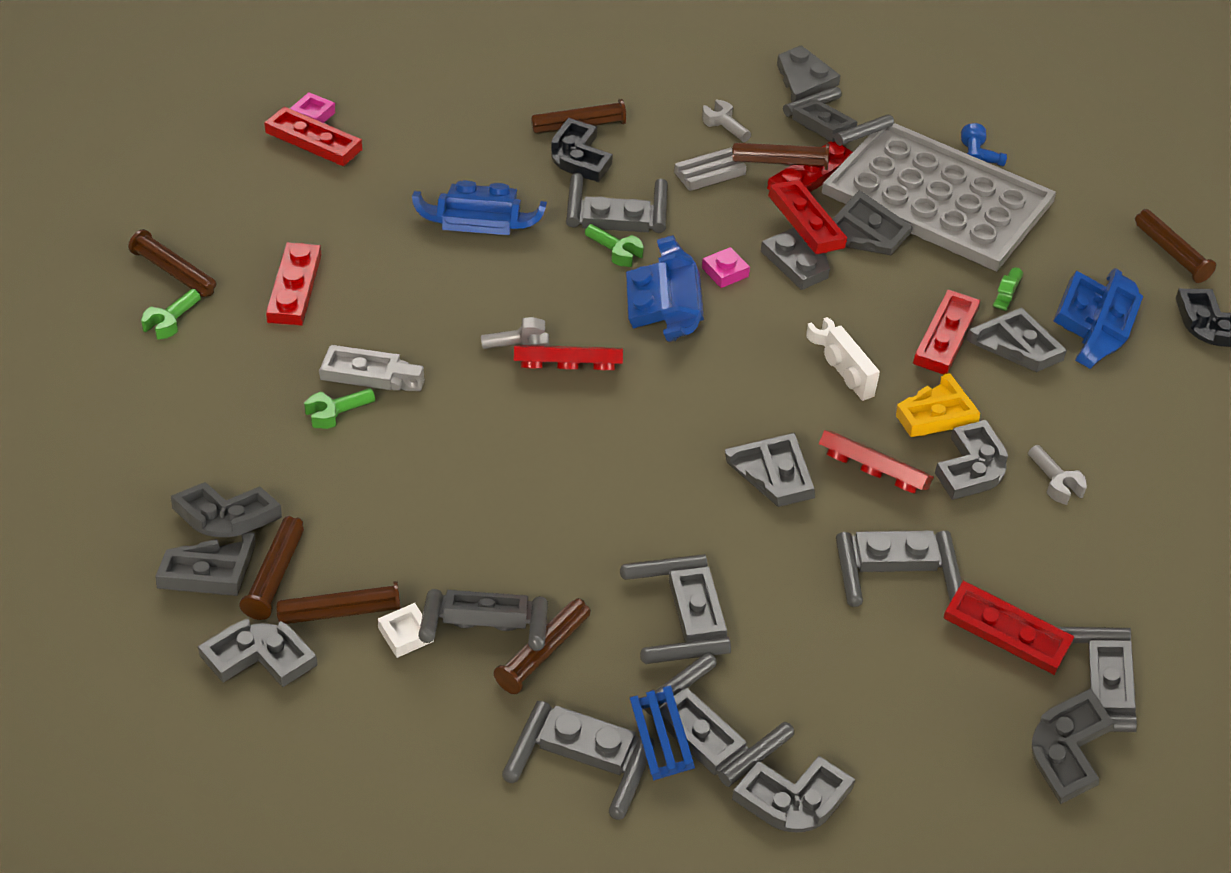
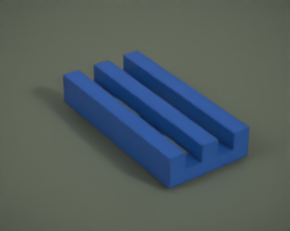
M671 685L663 687V692L656 694L654 690L646 692V697L639 698L638 695L630 697L653 781L694 769L695 765ZM666 702L684 759L676 763L659 708V704ZM649 707L651 708L667 764L660 768L658 767L642 710Z

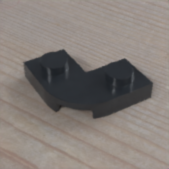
M571 118L565 121L551 142V157L560 169L571 174L579 173L585 179L599 182L611 167L613 154L590 147L597 137L596 126Z
M1179 288L1175 299L1183 323L1188 331L1206 343L1231 347V313L1220 311L1213 289Z

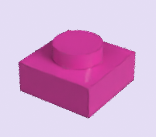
M310 92L290 108L322 123H325L336 113L334 102Z
M731 247L704 257L702 260V269L720 288L749 277L750 266Z

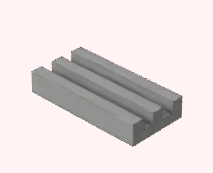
M730 147L675 163L674 173L685 187L692 191L746 175L747 166L744 162L733 161L732 148Z

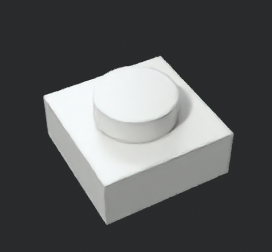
M415 603L378 618V629L397 658L430 644L423 643L418 637L422 613Z

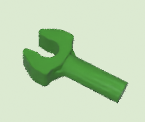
M593 224L586 228L585 235L612 250V263L619 266L632 267L633 255L643 258L644 246L636 236L630 235L620 240Z
M1012 268L1008 276H1003L998 288L999 294L993 304L994 308L1008 311L1014 291L1023 276V271L1020 268Z
M190 289L165 310L153 306L146 309L141 319L143 331L147 332L158 324L155 327L158 340L176 334L178 332L176 319L201 300L198 291Z
M371 388L336 399H331L324 392H318L304 402L305 414H312L313 428L328 429L336 426V417L339 413L375 402V396Z

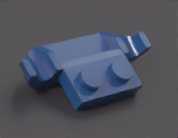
M467 180L451 184L448 194H440L438 206L425 202L421 191H414L412 195L416 211L429 221L442 223V230L510 235L511 229L533 226L542 218L547 202L541 201L537 210L523 213L520 212L521 200L517 199V189L509 188V185L503 183H493L489 187L476 186L475 182Z
M674 235L657 240L661 257L658 258L659 263L642 266L626 272L628 319L632 327L637 328L665 320L667 329L663 330V334L668 342L676 341L679 337L693 333L698 327L699 322L704 320L699 269L692 257L682 250Z
M1114 268L1107 275L1106 279L1109 282L1106 286L1076 271L1069 280L1053 320L1066 330L1083 338L1082 343L1084 346L1076 356L1075 361L1089 369L1106 355L1116 352L1127 341L1143 295L1139 293L1136 283L1122 275V271Z

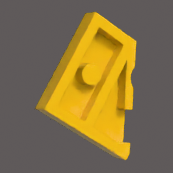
M951 373L941 376L940 384L932 389L926 386L919 390L914 397H908L897 404L896 417L909 436L916 437L952 430L955 427L979 422L980 412Z

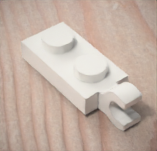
M828 317L823 318L822 330L809 323L806 332L808 340L814 344L825 346L824 355L827 362L836 368L844 378L846 385L853 389L862 401L875 397L880 371L842 326L835 327L834 322Z

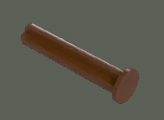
M618 99V103L536 114L531 117V125L534 133H544L559 130L568 118L590 125L619 121L621 124H626V109L623 99Z
M734 143L732 159L734 162L824 166V170H828L830 144H826V147Z
M1143 209L1136 215L1135 221L1137 226L1193 274L1192 279L1196 283L1206 281L1214 273L1216 263L1212 259L1206 260L1149 209Z
M141 229L131 237L128 248L132 254L143 256L190 289L198 291L202 297L211 296L214 293V288L217 284L213 278L154 240L149 231Z
M286 516L282 520L249 594L244 596L239 603L241 611L250 618L265 620L272 613L271 602L304 531L303 521L299 517Z
M393 581L394 586L280 600L276 606L277 618L279 622L291 624L399 610L401 607L398 582Z
M577 598L571 601L547 624L545 646L543 649L534 651L527 644L505 666L499 665L494 669V677L505 691L510 694H518L522 690V682L590 616L591 610L585 605L584 600Z

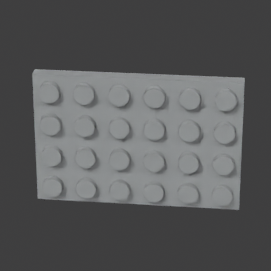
M896 123L889 128L870 134L830 175L822 187V194L844 204H847L860 190L912 225L911 234L996 272L1052 205L1056 196V191Z

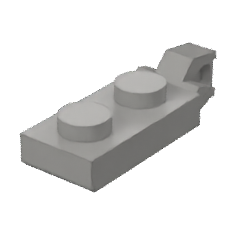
M337 345L329 346L319 369L320 380L386 390L392 389L393 391L400 389L404 391H421L425 382L424 367L400 360L399 354Z

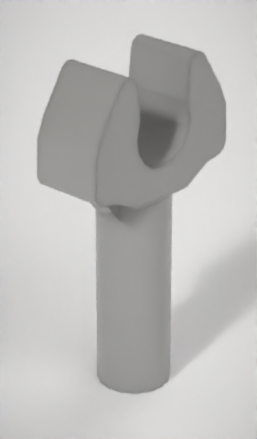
M716 99L714 111L708 106L703 105L702 119L705 125L708 127L722 125L742 142L749 140L751 132L732 118L733 106L730 103Z
M528 317L522 319L521 327L518 330L481 335V343L483 349L516 344L549 346V334L545 333V320Z
M1035 445L1029 450L1028 455L1051 479L1047 494L1053 500L1067 505L1071 496L1068 488H1071L1079 498H1083L1087 485L1085 476L1079 470L1064 472L1040 445Z

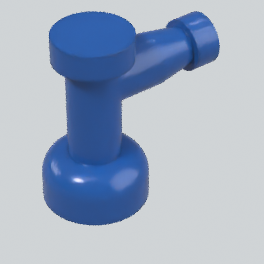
M971 123L963 127L961 130V141L968 147L967 154L987 163H997L999 166L1005 165L1007 154H998L981 148L986 141V129L983 125Z

